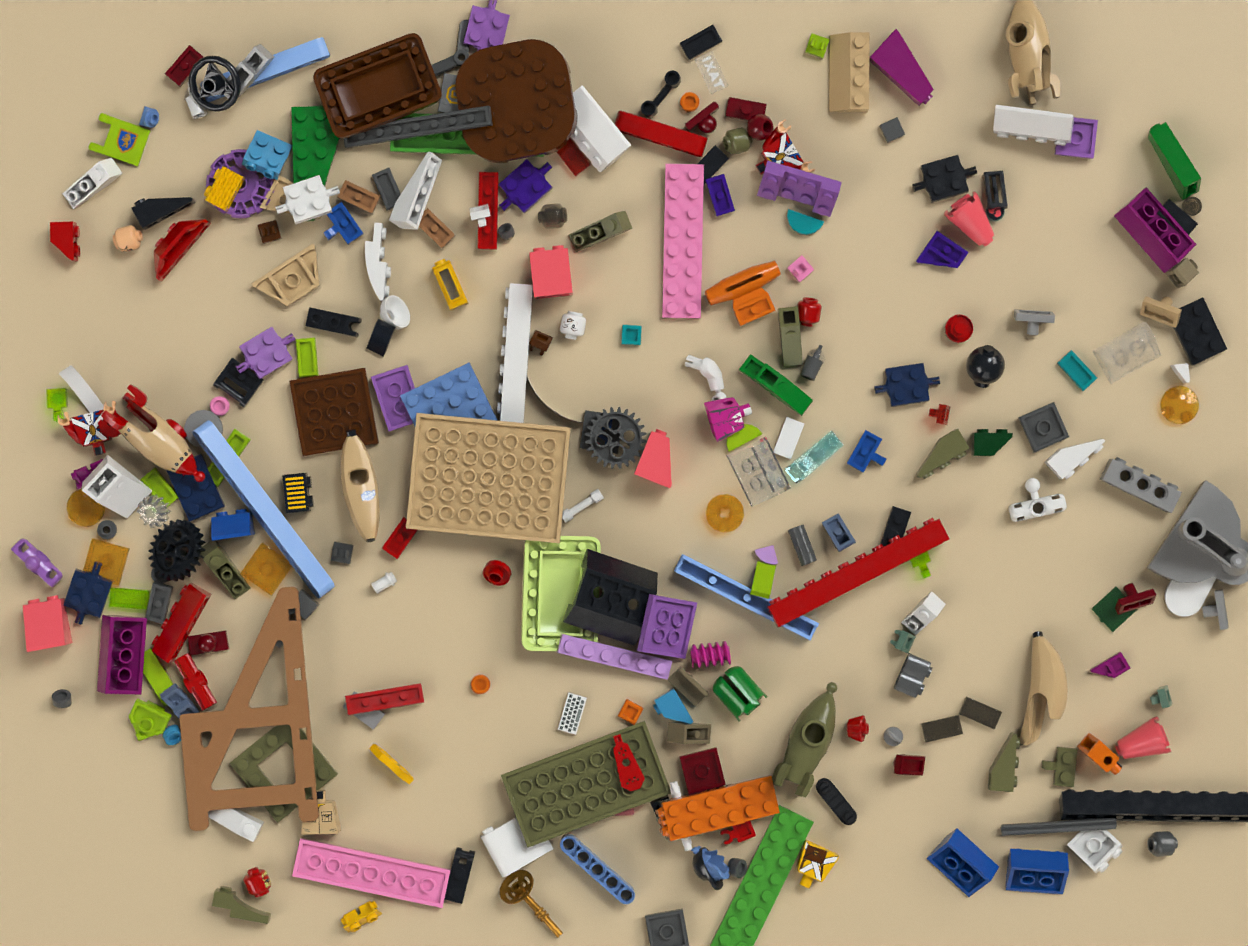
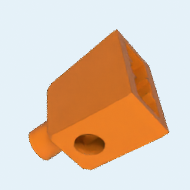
M1088 733L1077 746L1080 751L1105 772L1111 771L1116 775L1121 771L1122 766L1118 763L1120 758L1092 734Z

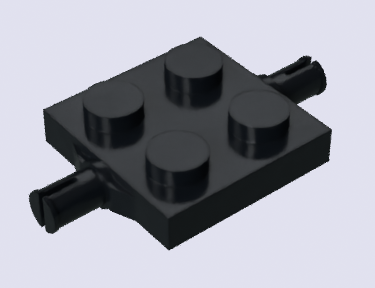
M955 155L921 165L923 181L912 184L914 192L926 189L931 203L968 193L969 189L966 178L967 176L977 174L975 166L964 169L960 163L959 156Z

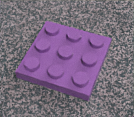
M649 594L637 651L685 659L697 602Z

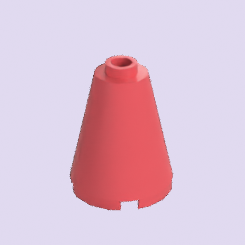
M974 191L972 192L973 196L967 194L951 205L952 210L950 212L946 210L944 215L977 245L987 246L993 241L994 232L980 198Z
M1158 716L1153 717L1117 741L1118 745L1115 748L1119 757L1123 756L1124 759L1171 752V749L1166 747L1170 744L1163 726L1157 723L1159 721Z

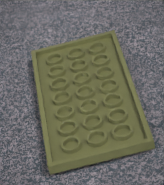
M645 721L501 775L527 847L671 794ZM619 734L623 742L629 745L645 777L641 788L634 791L621 787L613 750L616 745L613 736ZM624 759L622 761V764L624 766H629L630 761L628 759Z

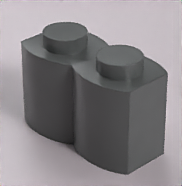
M908 653L895 682L894 689L914 698L917 695H921L925 687L922 683L925 677L928 678L933 668L930 667L931 662Z

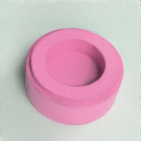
M215 397L210 402V410L215 415H225L230 409L229 401L224 397Z

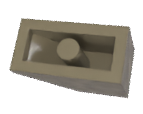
M1185 258L1170 269L1166 275L1177 288L1187 285L1199 273L1197 271L1198 266L1192 259Z
M668 722V742L710 744L711 724Z

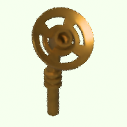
M518 870L507 876L500 887L501 899L507 904H516L524 900L535 912L534 915H538L537 918L541 919L540 922H544L557 938L563 934L549 917L550 914H546L547 911H543L544 908L540 907L529 895L534 884L533 876L526 870ZM527 877L530 883H528L524 878ZM518 878L517 882L513 883L511 887H508L513 880ZM506 893H508L512 900L507 898Z

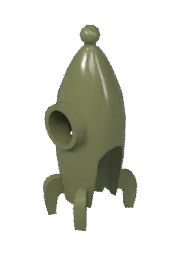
M834 682L827 684V692L814 699L801 712L789 735L784 761L776 766L773 773V785L781 787L786 779L798 784L795 792L796 795L806 798L814 783L812 773L822 757L827 753L835 729L836 709L833 693L837 691V685Z

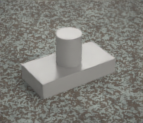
M1014 309L1016 321H1028L1027 334L1038 335L1039 322L1054 323L1055 315L1050 311Z
M1223 589L1215 590L1216 605L1202 606L1204 618L1218 616L1220 630L1228 629Z

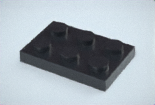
M1203 297L1178 308L1182 311L1179 323L1174 330L1191 366L1227 350Z

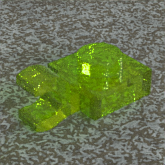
M67 388L46 389L47 408L53 409V420L58 422V415L61 419H64L62 408H68Z
M927 551L910 559L912 568L919 567L922 578L931 576L926 563L931 562Z

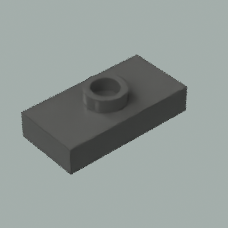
M159 582L152 584L145 616L147 620L163 624L167 617L173 586Z

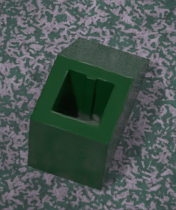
M977 429V433H972V456H994L1013 437V433H1008V429H996V433H988V429Z

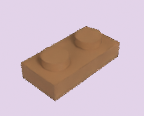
M345 180L337 197L373 214L380 200L379 195Z
M428 208L424 211L419 227L443 249L455 234Z

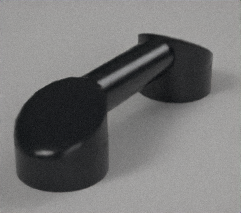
M668 71L665 75L666 85L653 101H645L641 105V111L645 116H655L658 113L657 107L671 89L677 88L680 85L681 77L677 71Z

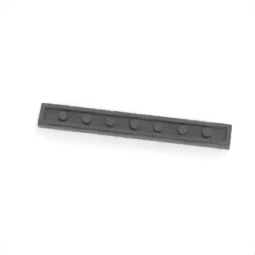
M483 106L395 120L344 138L345 148L493 126L491 107Z

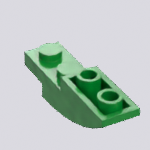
M751 354L739 369L740 372L769 391L772 396L801 416L813 402L807 394L782 374Z

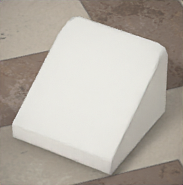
M1188 363L1170 365L1182 383H1189Z

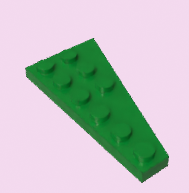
M323 106L291 107L294 183L320 175L322 184L325 186L339 138L334 135Z

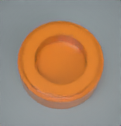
M687 92L681 97L680 105L684 111L693 112L699 106V98L695 93Z
M476 675L471 681V688L477 694H484L490 688V680L485 675Z

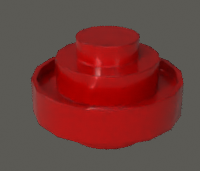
M961 314L950 317L945 324V334L952 342H965L973 333L971 320Z
M499 560L487 562L483 569L484 578L493 585L501 586L507 584L512 575L510 567Z

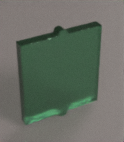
M1116 586L1091 608L1100 618V622H1104L1112 632L1138 610L1135 609L1118 615L1115 609L1117 601L1127 596Z

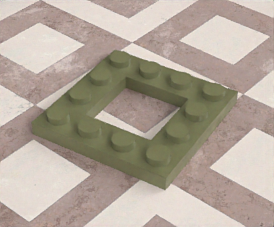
M290 725L275 726L230 762L231 766L248 787L273 785L258 767V764L286 742L293 750ZM300 728V738L307 740L306 733ZM313 743L316 790H319L338 773ZM311 787L305 788L306 799L312 796ZM297 804L265 806L277 823L298 807Z

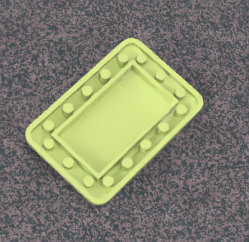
M561 536L560 543L525 540L521 641L526 650L557 651L561 633L598 642L597 633L563 622L568 604L573 605L584 568L581 565L586 549L601 553V545L597 538L591 536ZM599 587L593 590V595L596 598L599 597Z

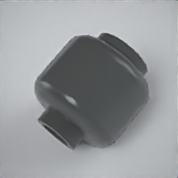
M1169 831L1154 832L1148 838V850L1156 857L1171 856L1178 847V841Z

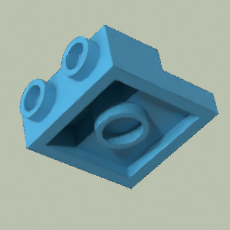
M257 130L245 153L242 165L250 171L262 173L266 178L278 180L293 145Z

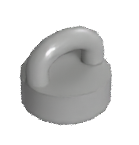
M889 727L884 732V740L890 746H897L903 740V733L897 727Z

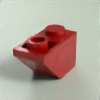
M73 221L50 222V242L71 261H78L80 246L77 245V238L80 237V228L77 226V223Z

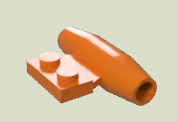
M775 261L752 266L724 278L707 289L705 295L710 305L733 300L732 309L739 325L742 326L776 311L769 294L761 287L780 276L781 273Z

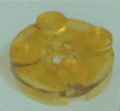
M728 494L717 495L708 503L706 519L713 529L720 532H731L742 523L744 509L736 497ZM722 508L730 510L728 518L720 517V510Z

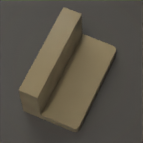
M681 666L668 678V681L694 706L709 694Z

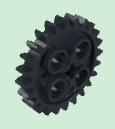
M177 519L176 522L171 520L169 525L163 524L164 530L158 529L159 535L153 536L156 541L150 542L153 549L148 551L153 553L149 560L154 561L150 565L155 568L154 573L159 574L158 576L165 580L175 582L178 579L183 581L185 576L191 577L190 571L196 572L195 566H201L198 560L204 559L201 552L206 551V549L201 547L206 542L201 540L204 535L199 533L200 528L195 527V524L189 521Z

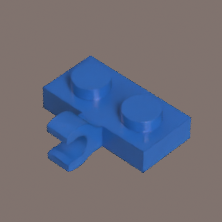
M342 202L332 208V213L327 214L334 226L324 232L328 240L340 233L349 245L364 234Z
M865 430L847 464L863 473L870 460L883 466L886 458L875 453L882 439Z

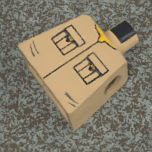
M316 790L319 817L315 821L303 822L301 835L338 834L341 831L336 802L334 800H326V790Z

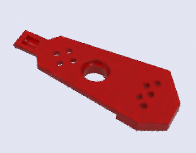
M620 734L613 736L616 744L613 750L621 787L629 791L640 789L645 777L629 745L623 742ZM628 759L630 761L629 766H624L622 761Z

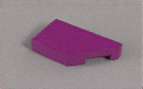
M1118 652L1091 668L1090 671L1116 678L1131 668L1123 654Z

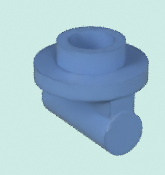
M144 106L139 125L153 128L158 124L159 113L156 109Z

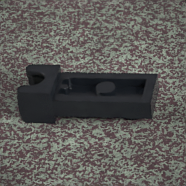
M309 307L305 326L358 337L359 334L353 331L351 326L353 323H361L362 319Z

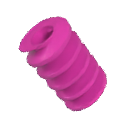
M725 641L722 642L721 647L718 642H715L714 648L711 643H707L706 648L700 643L699 649L696 648L695 644H692V668L695 663L701 668L702 662L705 663L706 667H709L710 661H712L714 667L717 665V661H720L721 665L724 666L725 660L731 665L730 649Z

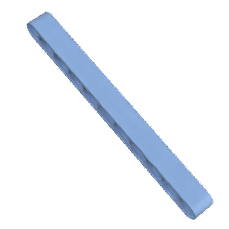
M207 420L193 430L194 438L311 592L317 598H321L333 589L335 584L215 425L210 420Z

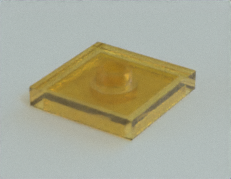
M92 538L83 571H92L95 561L98 564L102 563L99 574L103 578L113 581L112 584L120 585L130 548Z

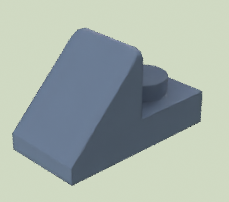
M839 513L822 522L835 548L839 552L856 543Z

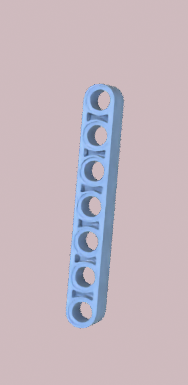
M317 38L274 54L275 58L249 87L330 57L324 38ZM229 71L223 73L226 79L230 76ZM225 95L205 97V100L211 102L225 97Z

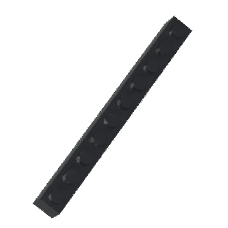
M1070 789L1062 791L1059 798L1061 820L1115 818L1116 821L1248 822L1247 792H1238L1236 794H1229L1226 791L1210 793L1208 791H1201L1199 793H1190L1189 791H1181L1179 793L1161 791L1160 793H1152L1149 790L1142 792H1133L1131 790L1114 792L1113 790H1105L1103 792L1085 790L1083 792H1076Z

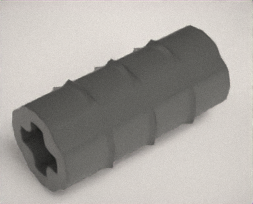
M804 524L789 529L788 531L801 566L816 561L817 559Z

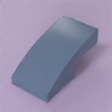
M176 683L160 694L161 699L172 708L174 714L179 719L182 714L200 712Z

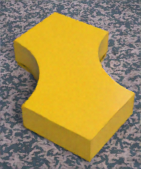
M376 744L369 748L399 778L409 785L414 780L412 775L385 750Z

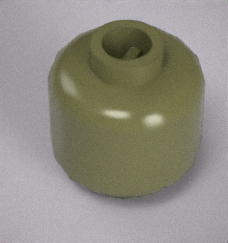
M741 127L726 132L725 137H723V146L727 152L739 154L748 151L753 140L749 133Z

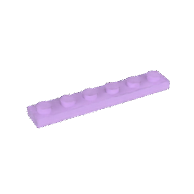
M562 633L557 653L666 680H668L672 665L671 660Z

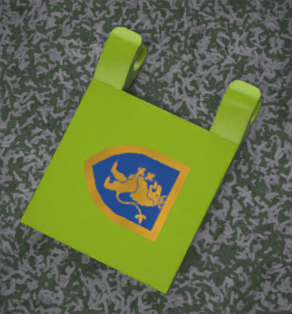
M101 113L99 120L111 126L104 146L91 142L89 149L139 166L151 130Z

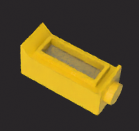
M442 259L435 262V266L432 269L450 310L453 311L455 310L454 308L469 304L451 261Z

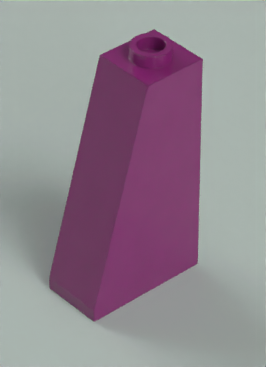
M895 29L870 56L869 61L918 106L922 102L926 105L933 97L931 92L934 89L903 37Z

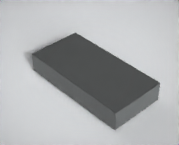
M386 168L372 174V177L388 211L394 208L401 193L390 168Z

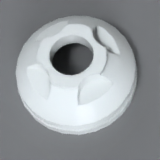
M391 295L382 301L380 318L384 322L396 327L395 329L397 330L408 326L410 323V313L402 299Z

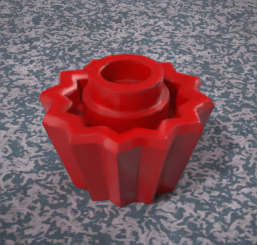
M862 715L848 719V737L863 742L865 736L869 733V724L866 723L865 716Z

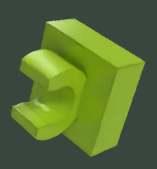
M811 33L805 53L824 58L830 39Z

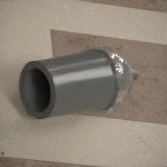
M819 345L818 349H812L807 353V358L800 374L802 377L815 381L822 364L825 362V355L821 351L822 345Z

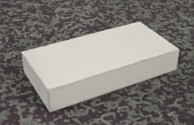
M786 417L773 453L791 459L804 423Z

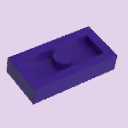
M721 174L705 179L716 216L735 211L725 175Z

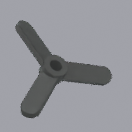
M463 20L459 24L456 53L432 64L435 76L457 66H462L469 57V45L463 43L468 20ZM464 55L465 60L460 61L458 57Z

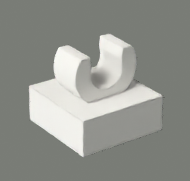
M489 205L469 208L471 220L477 219L479 227L487 226L485 217L490 216Z

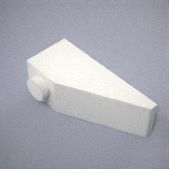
M237 808L210 810L208 813L209 818L252 842L256 840L264 824V821Z

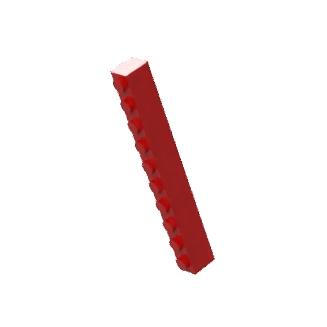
M932 517L923 522V527L917 529L915 526L907 530V535L900 538L897 535L889 540L890 544L884 547L880 544L872 548L873 552L866 556L864 552L855 557V562L849 564L847 561L837 566L839 570L832 573L829 570L820 575L822 579L816 582L812 579L804 583L805 587L798 591L797 588H794L787 592V597L783 599L777 597L769 601L771 605L767 606V609L777 628L949 540L950 538L940 519L934 521Z

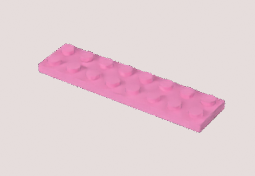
M665 164L662 318H701L704 164Z
M300 838L292 876L443 908L451 869Z

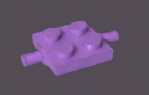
M489 0L488 7L485 8L472 5L463 41L464 44L471 45L478 50L503 44L510 15L495 10L497 0Z
M270 327L239 346L244 355L245 362L236 366V369L241 373L250 368L256 373L259 380L292 360L286 345L296 340L295 337L290 333L282 339L277 335L273 327Z

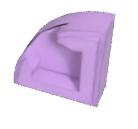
M773 545L755 549L756 555L765 563L778 564Z

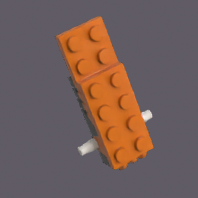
M771 775L682 796L678 781L670 782L672 798L658 801L659 809L655 810L658 815L657 821L661 825L660 833L666 836V839L669 841L681 839L685 851L693 849L691 836L780 813Z

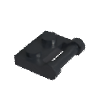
M231 358L213 386L226 392L240 402L239 405L245 408L264 379L259 380L257 375L250 369L239 373L236 366L241 363ZM225 378H229L247 391L246 395L243 396L224 382Z

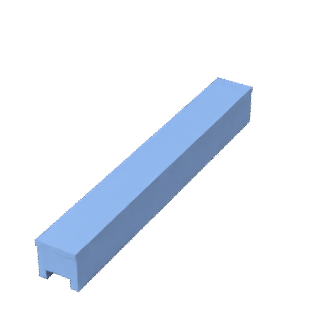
M682 554L674 569L676 573L774 622L767 609V606L771 605L769 603L772 600L771 598L767 599L751 595V588ZM802 615L782 626L811 641L819 623Z

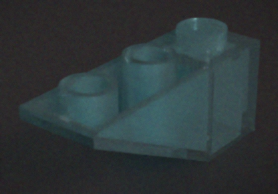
M831 430L788 465L785 470L797 484L839 450L843 444Z

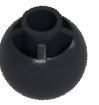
M985 345L974 349L967 358L966 368L976 386L987 388L989 384L996 382L1003 375L1005 361L997 349L991 345Z

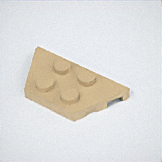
M311 244L253 282L252 286L282 304L290 306L320 286L316 246Z

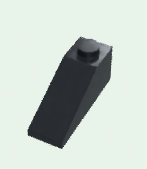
M192 197L147 200L142 198L134 203L135 206L131 209L141 227L146 230L196 202Z

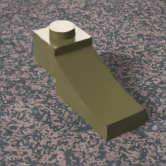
M220 886V889L217 888L215 890L212 906L231 909L230 917L269 923L271 913L247 905L236 896V891H231L232 888Z

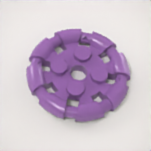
M246 149L231 150V153L219 156L210 168L212 169L206 178L207 189L209 185H213L215 181L213 176L218 168L221 169L222 166L245 178V187L239 189L233 202H236L234 208L230 207L228 212L215 206L221 213L230 214L233 218H249L254 213L262 212L264 209L260 208L263 200L267 199L265 197L275 180L274 178L269 179L266 177L260 179L257 171H250L242 165ZM234 160L236 165L229 167L228 162ZM260 188L265 189L263 196L258 195ZM252 200L253 206L247 208L245 203Z

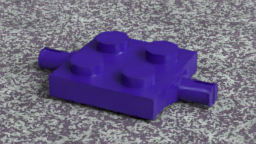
M526 159L498 184L507 196V199L499 204V206L505 211L513 203L525 214L553 188L544 176L553 167L547 162L538 169Z

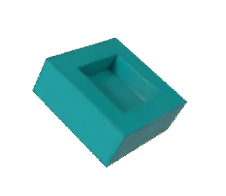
M623 325L621 344L641 345L642 326Z

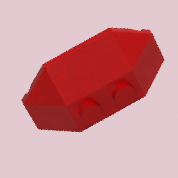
M208 220L179 221L177 224L173 223L167 230V236L157 241L155 244L156 249L154 250L156 278L162 282L210 226L211 223Z

